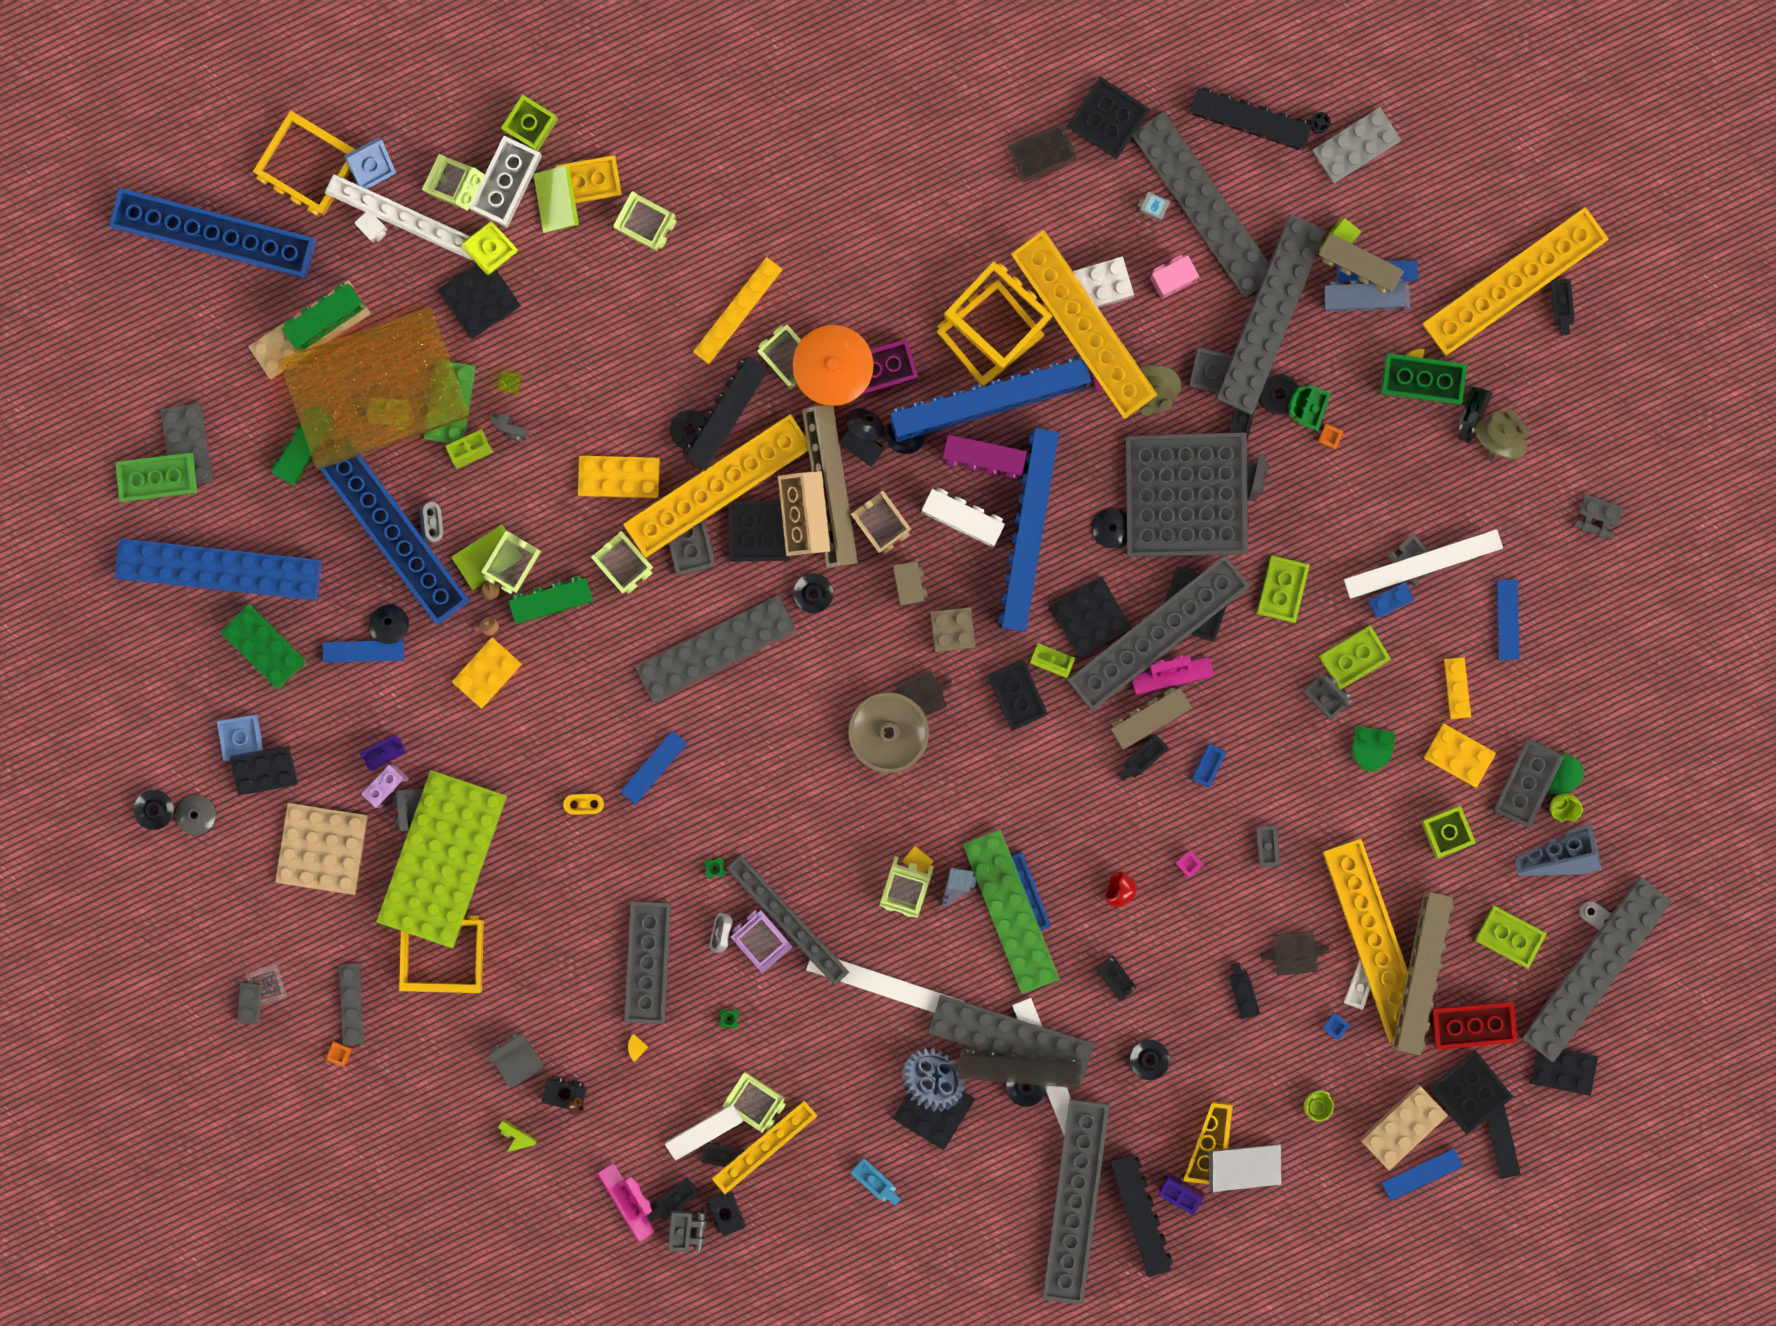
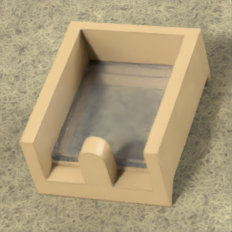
M884 491L850 514L878 553L881 551L884 554L894 548L892 543L899 539L902 542L910 536L908 532L911 528Z

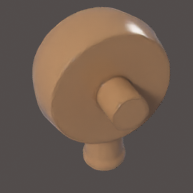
M489 581L485 582L481 587L482 596L487 600L495 599L500 593L499 582L495 581L494 584Z
M486 617L482 620L480 626L474 627L476 633L482 631L483 634L489 636L498 630L499 624L495 618Z

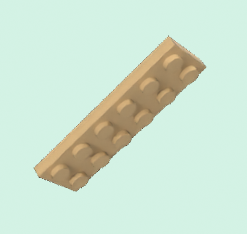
M349 280L344 283L345 285L349 283L353 287ZM333 290V291H331L330 293H328L327 295L330 296V295H331L332 293H334L335 291ZM316 301L315 303H313V304L310 305V306L313 307V306H315L316 304H318V302ZM365 308L301 353L293 347L281 328L285 326L284 323L248 347L269 379L273 380L370 316L371 313L368 308ZM299 312L298 314H296V315L293 316V317L296 319L297 317H299V316L302 315V314Z

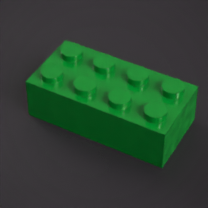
M349 283L338 285L334 288L335 292L330 296L327 294L317 300L318 304L313 307H306L300 312L302 315L296 319L292 317L284 323L285 326L281 329L297 351L301 353L367 308Z
M1387 353L1384 358L1380 395L1460 406L1463 402L1467 364Z
M248 604L220 632L278 690L309 662L252 604Z

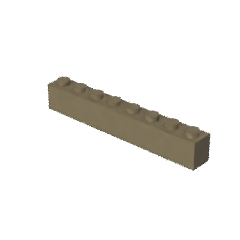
M825 405L802 409L812 472L822 471L830 540V551L824 552L827 568L858 564L833 406Z
M1432 892L1424 893L1392 1046L1393 1051L1421 1056V1052L1425 1049L1424 1037L1430 1025L1428 1021L1429 1013L1432 1012L1434 1006L1432 998L1438 986L1436 981L1437 973H1440L1442 962H1440L1441 954L1444 953L1446 948L1444 939L1445 934L1448 933L1450 928L1448 920L1449 915L1452 914L1454 909L1453 897Z

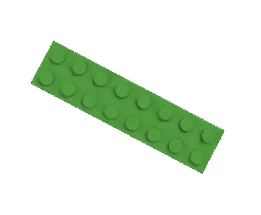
M1001 829L964 843L963 846L975 876H977V882L1021 994L1060 980Z

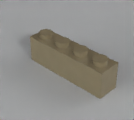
M1331 233L1319 253V256L1323 258V263L1331 267L1334 264L1341 267L1339 271L1350 276L1353 273L1359 276L1357 280L1368 285L1369 282L1375 284V289L1384 294L1387 291L1393 293L1404 273L1401 268Z
M1175 687L1168 689L1164 692L1165 696L1158 700L1155 697L1147 702L1148 707L1143 710L1139 707L1129 713L1131 717L1123 720V718H1120L1112 723L1114 727L1110 730L1122 750L1192 709L1181 688L1175 689Z

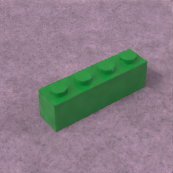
M316 405L314 408L310 407L304 416L306 420L302 425L299 424L293 433L295 437L292 441L286 443L283 448L284 454L281 458H277L272 465V473L294 487L338 421V419Z
M582 576L571 578V582L563 584L562 581L551 584V588L547 590L540 587L531 590L532 594L525 596L524 593L513 595V600H509L515 624H521L594 602L587 578L582 579Z

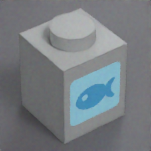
M1148 192L1147 196L1142 195L1138 206L1141 207L1139 213L1161 222L1170 201Z

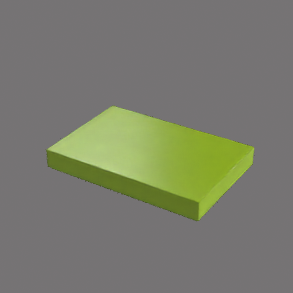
M561 166L533 174L543 233H550L579 225L569 166Z
M503 525L451 556L472 591L488 581L484 579L485 574L482 573V570L506 531ZM506 542L491 569L501 574L524 558L516 546Z
M1270 555L1256 614L1296 623L1310 565Z
M1371 625L1318 656L1328 673L1338 682L1336 686L1340 690L1391 660Z
M1492 905L1474 941L1529 969L1547 933Z

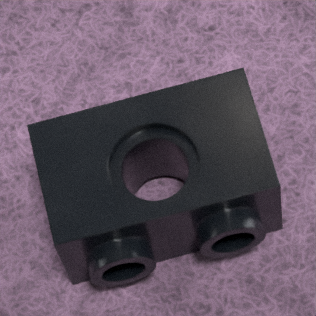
M553 1076L552 1079H547L542 1103L567 1109L568 1102L576 1097H579L583 1103L585 1102L588 1087H585L584 1083L572 1080V1083L564 1082L565 1078ZM562 1088L570 1090L571 1095L569 1098L561 1097L560 1090Z
M732 1189L725 1195L723 1192H720L708 1198L709 1203H706L710 1215L714 1214L717 1220L714 1222L715 1228L718 1233L722 1232L723 1237L746 1227ZM722 1208H728L731 1211L729 1218L721 1217L720 1210Z

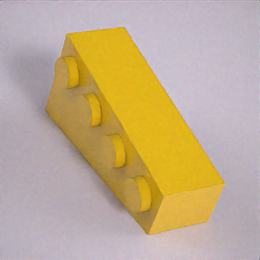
M1212 1102L1183 1181L1209 1184V1151L1228 1149L1232 1103Z

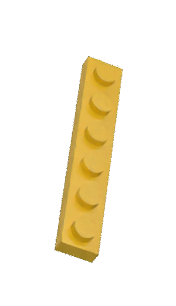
M766 257L693 353L710 364L783 269Z
M803 1101L713 1177V1182L725 1195L812 1122L817 1115Z

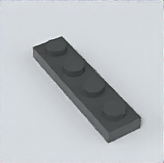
M360 963L339 964L343 1045L364 1044Z

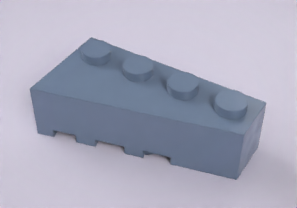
M1400 279L1393 293L1387 291L1384 294L1375 289L1376 285L1371 282L1368 285L1362 284L1360 281H1350L1348 285H1342V282H1330V285L1325 286V310L1328 312L1356 311V309L1373 311L1376 308H1380V310L1391 311L1396 309V307H1403V310H1411L1410 286Z

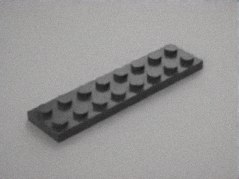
M779 595L635 668L652 702L655 703L797 630Z
M941 994L928 1031L929 1034L1079 1082L1083 1080L1094 1043Z

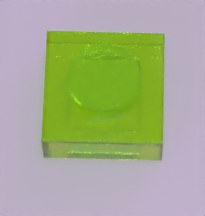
M502 370L498 390L518 395L522 375Z

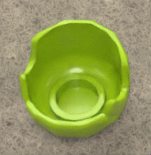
M1571 793L1555 796L1549 808L1551 815L1560 822L1564 820L1575 822L1581 817L1583 812L1581 802Z
M1318 1090L1311 1092L1305 1098L1303 1107L1308 1118L1321 1122L1327 1120L1332 1115L1334 1102L1328 1092Z

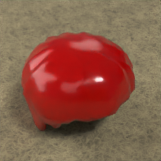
M1122 871L1112 874L1105 894L1106 902L1112 907H1122L1131 902L1137 892L1135 881Z

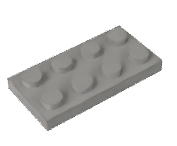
M1381 107L1313 149L1312 152L1332 183L1335 184L1402 140Z

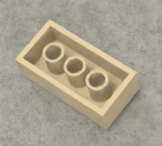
M822 471L778 476L786 556L829 552L830 540Z
M1417 1084L1359 1140L1390 1171L1448 1115Z

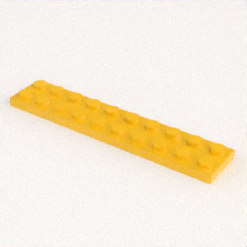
M1585 207L1422 325L1444 356H1447L1609 239Z
M1044 230L1011 254L1124 419L1158 396Z
M790 414L709 467L706 471H703L624 523L623 526L643 556L647 558L808 452L807 438Z
M1357 839L1323 851V855L1389 1042H1393L1408 970L1362 839Z

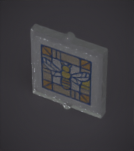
M278 964L266 968L260 967L259 970L246 973L248 983L262 984L261 1006L269 1003L272 1005L275 1001L288 998Z

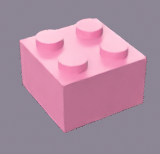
M1180 255L1172 259L1170 265L1165 267L1162 264L1152 272L1150 280L1161 300L1198 280L1199 275L1189 256L1183 258Z

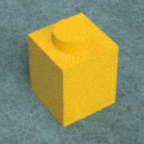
M916 846L902 860L908 867L910 863L917 864L916 871L925 874L928 873L929 867L934 868L931 865L934 861Z

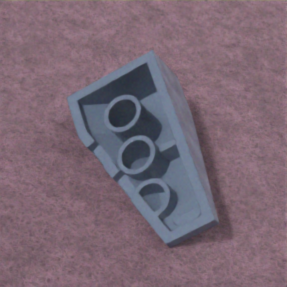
M1591 825L1571 829L1566 832V836L1558 840L1554 838L1549 841L1548 845L1542 848H1534L1515 858L1518 876L1580 875L1602 870Z
M950 866L941 906L946 907L968 893L970 887H975L977 876H973L974 871Z

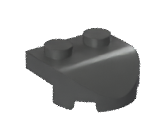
M491 413L490 419L494 426L503 433L508 434L509 438L522 442L523 439L528 440L530 432L525 428L513 426V419L510 416L503 414L498 416L496 413Z

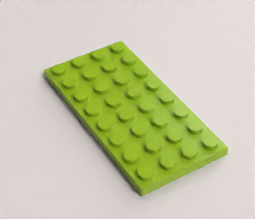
M430 770L377 923L453 949L507 796Z

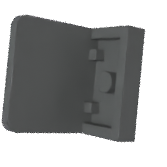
M1259 454L1256 463L1247 461V500L1256 501L1259 493L1264 491L1265 482L1262 481L1263 475L1267 476L1269 464H1266L1267 456Z
M1322 674L1303 693L1332 721L1346 706L1352 704L1350 700L1352 697L1345 689L1340 690L1336 686L1338 682L1330 674Z
M424 788L396 791V795H393L394 807H398L395 823L396 827H400V831L410 829Z
M517 1033L507 1039L509 1043L503 1047L498 1044L490 1049L491 1054L487 1056L491 1063H495L509 1087H515L543 1069V1063L524 1033L520 1036Z

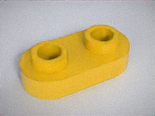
M573 794L565 798L563 806L565 811L572 815L597 814L602 811L604 800L597 794ZM573 800L578 803L576 808L570 806ZM592 800L598 802L596 808L591 807L590 803Z

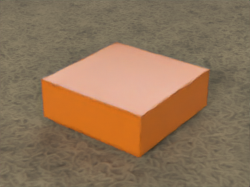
M1325 423L1317 442L1336 450L1344 431Z
M333 1041L326 1060L345 1067L352 1048Z

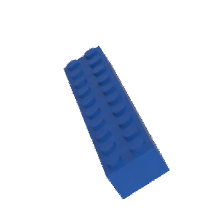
M119 188L109 225L110 228L116 231L306 280L317 241L312 237Z
M1079 357L1067 360L1068 363L1060 365V363L1051 364L1046 370L1041 371L1040 368L1029 371L1028 375L1015 374L1010 376V379L1002 382V379L990 382L991 385L983 387L981 384L971 387V391L965 393L963 390L953 392L951 397L944 398V396H938L933 398L930 403L925 404L924 401L914 403L912 408H896L890 415V423L895 440L900 442L1089 388L1092 381L1087 364L1083 359L1080 360Z
M1035 428L1034 433L1030 432L1028 446L1032 447L1031 453L1027 452L1025 466H1028V471L1024 472L1021 485L1025 486V489L1019 495L1018 505L1022 507L1021 512L1016 513L1015 525H1018V531L1014 532L1011 545H1015V549L1009 555L1008 564L1012 565L1011 572L1007 571L1005 584L1008 585V591L1003 592L1001 604H1005L1004 612H1000L998 624H1002L1001 629L1024 633L1027 629L1059 432Z
M350 440L345 441L316 463L436 625L442 624L471 602Z
M119 538L115 579L318 601L323 561Z

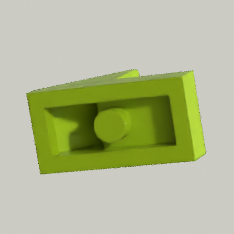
M503 1120L498 1127L501 1129L500 1133L509 1139L511 1137L515 1138L507 1152L534 1146L538 1141L506 1120Z

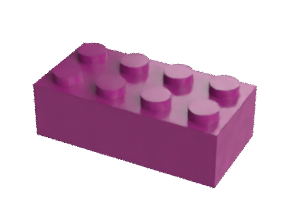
M907 339L871 349L873 375L867 389L859 397L918 380V374Z
M948 435L942 461L946 462V466L957 468L958 465L966 466L965 470L977 472L978 469L985 470L987 475L997 476V473L1005 474L1006 479L1016 480L1017 477L1021 478L1027 451Z

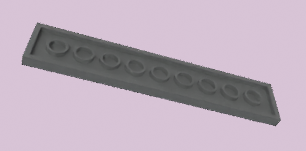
M1163 111L1137 129L1132 138L1245 299L1259 289L1269 262Z
M1292 214L1288 215L1216 394V400L1244 413L1253 415L1326 230Z
M1224 555L1071 676L1068 682L1088 707L1094 711L1247 590L1250 585L1228 557Z
M1639 877L1520 1038L1550 1062H1554L1672 901L1645 879Z
M1069 1099L1043 1292L1044 1300L1083 1305L1109 1104Z

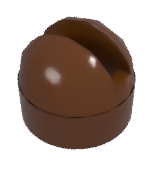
M579 1097L571 1099L567 1104L570 1114L577 1115L584 1112V1103Z

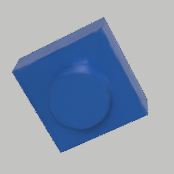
M1333 1013L1322 1029L1339 1041L1350 1024L1336 1013Z

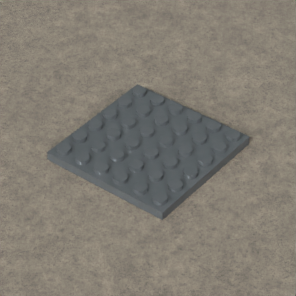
M1247 433L1126 436L1127 557L1248 554Z

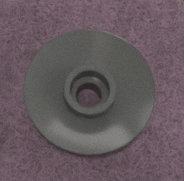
M188 796L177 806V824L188 834L200 835L206 833L215 823V807L204 796ZM193 811H196L198 813V817L196 819H193L191 817V813Z

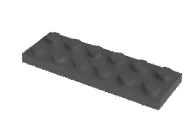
M631 901L624 1022L665 1024L671 903Z

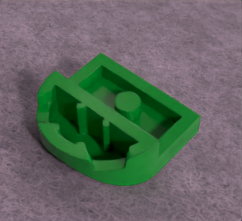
M1302 385L1296 388L1292 394L1289 403V416L1296 424L1318 431L1331 393L1316 388L1317 386Z
M1355 726L1351 756L1359 765V768L1368 772H1376L1385 767L1393 754L1395 732Z
M1561 753L1565 757L1546 795L1574 791L1584 777V769L1581 762L1571 754Z

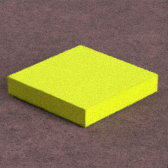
M492 221L461 245L487 275H490L518 251Z

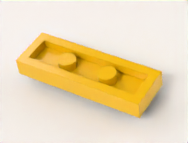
M1465 657L1444 659L1450 719L1471 717Z

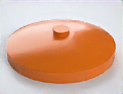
M827 325L814 329L800 341L793 357V373L797 385L808 398L822 405L840 406L854 401L867 389L873 375V357L868 344L857 332L844 326Z

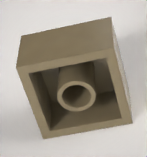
M917 561L893 565L900 607L924 603V598L928 596L926 585H921L920 578H924L922 565L918 566Z
M971 607L931 612L935 653L975 648Z

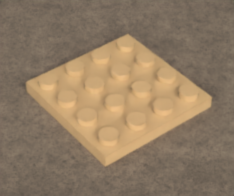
M288 803L275 883L356 895L368 815Z

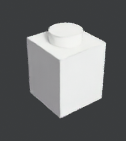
M367 212L355 222L358 228L373 243L375 241L379 242L386 236L385 231L388 229L377 217Z

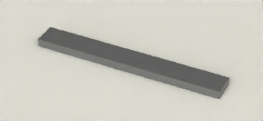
M741 855L726 867L728 872L834 986L850 973Z

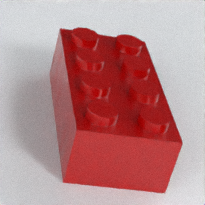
M1512 1001L1433 1008L1430 1013L1433 1045L1436 1050L1517 1043L1514 1002Z

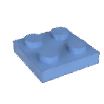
M379 137L344 155L356 184L365 189L396 174L384 143Z
M258 715L217 721L223 761L230 760L232 755L263 750Z

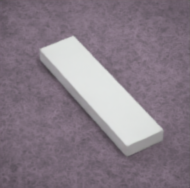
M1359 959L1344 1003L1363 1010L1370 992V986Z
M733 1104L666 1141L665 1146L676 1161L739 1125L743 1119Z

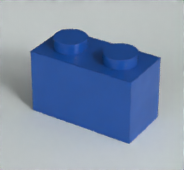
M1405 582L1367 600V603L1375 619L1414 601V598Z

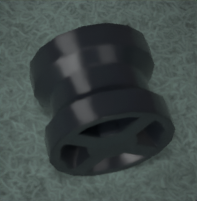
M1325 112L1314 114L1309 124L1312 126L1311 130L1316 134L1325 133L1331 125L1329 115Z

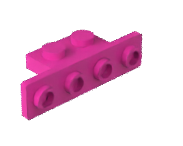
M1180 655L1174 657L1171 661L1159 660L1154 662V665H1151V671L1140 673L1132 682L1136 695L1211 678L1214 676L1209 657L1191 661L1190 656Z
M611 1164L598 1172V1177L637 1242L653 1234L654 1229L646 1217L647 1214L652 1212L650 1203L640 1192V1186L637 1181L633 1180L632 1177L624 1180L615 1164Z

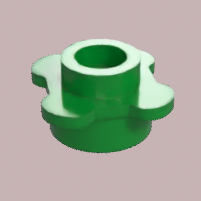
M722 858L705 860L704 866L707 870L706 877L708 879L725 875Z
M725 1008L720 1010L721 1021L719 1026L721 1028L732 1027L736 1029L739 1026L737 1022L739 1011L737 1009L732 1011L726 1010Z

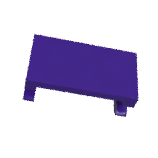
M393 735L361 752L360 755L365 760L367 768L373 771L407 753L399 736Z
M1169 1173L1164 1185L1160 1188L1158 1196L1194 1215L1204 1199V1192Z

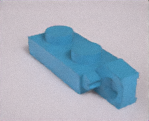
M864 1157L850 1172L879 1200L881 1199L885 1202L888 1199L894 1205H897L901 1200L894 1193L897 1188L893 1186V1183Z

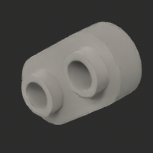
M428 502L421 506L419 513L422 536L425 541L432 543L442 538L443 524L439 505L435 502ZM429 530H432V536L429 534Z
M1585 902L1579 908L1580 917L1599 931L1604 926V921L1611 916L1610 912L1595 902ZM1589 908H1592L1594 911L1591 916L1587 913Z
M718 913L715 917L710 938V950L712 952L723 953L728 947L729 932L733 925L729 914Z

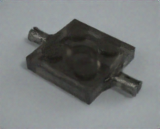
M928 670L894 686L897 693L906 695L914 700L927 716L947 707L943 698V690L953 687V683H951V679L939 683L935 679L932 670Z
M1307 931L1273 935L1274 946L1272 952H1261L1260 956L1261 961L1273 960L1276 965V974L1281 976L1317 972L1316 961L1318 955L1330 954L1329 945L1317 947L1314 941V932Z

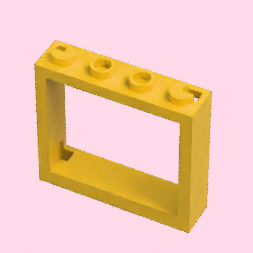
M290 110L253 172L257 175L256 179L263 184L271 183L274 185L273 190L281 195L287 193L291 196L290 200L298 205L303 203L308 206L307 210L316 216L319 213L324 216L335 199L334 197L326 194L320 205L263 170L292 122L344 154H348L355 149ZM347 161L337 175L345 180L351 173Z
M993 261L944 313V317L1003 371L1048 324L1053 315L1050 314V310L1044 303L1041 305L1036 301L1037 296L1032 291H1026L1021 287L1023 284L1015 276L1012 278L1006 273L1008 270L1000 262L996 264ZM993 271L1043 316L1005 358L955 313Z
M993 280L984 286L985 291L982 294L978 295L976 293L968 300L969 305L965 308L961 306L955 312L962 319L998 289L1031 330L1036 325L999 280L995 283ZM945 319L937 326L939 328L937 330L938 336L980 385L982 384L985 387L1003 372L999 367L995 366L982 376L947 335L946 332L953 325ZM1040 331L1006 368L1045 336L1044 333Z
M467 916V919H464L462 926H477L475 984L408 982L409 933L401 931L399 991L481 993L484 920H479V916Z

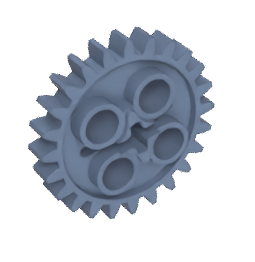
M925 1048L922 1052L918 1050L915 1054H912L904 1063L905 1067L902 1069L904 1074L901 1079L906 1080V1082L903 1084V1087L909 1088L906 1094L912 1093L911 1100L917 1099L918 1106L924 1103L925 1109L931 1106L932 1111H935L937 1108L940 1111H943L944 1108L948 1110L962 1097L961 1093L965 1089L962 1085L965 1081L960 1078L964 1074L957 1072L960 1066H954L955 1060L949 1061L948 1054L943 1057L941 1051L935 1054L933 1048L929 1052Z

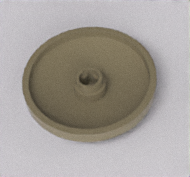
M896 692L878 693L864 700L854 711L849 724V741L857 758L867 767L884 773L899 772L911 767L923 755L929 741V724L922 708L911 698Z

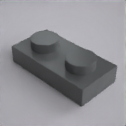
M1277 825L1256 827L1259 867L1280 866Z
M240 983L237 1023L259 1024L262 984Z

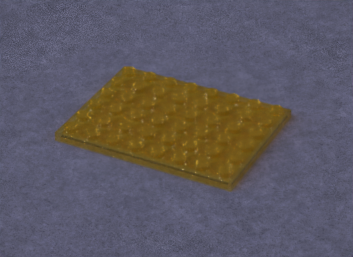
M431 307L279 359L317 470L470 417Z

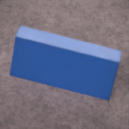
M1208 743L1191 780L1210 788L1227 752Z

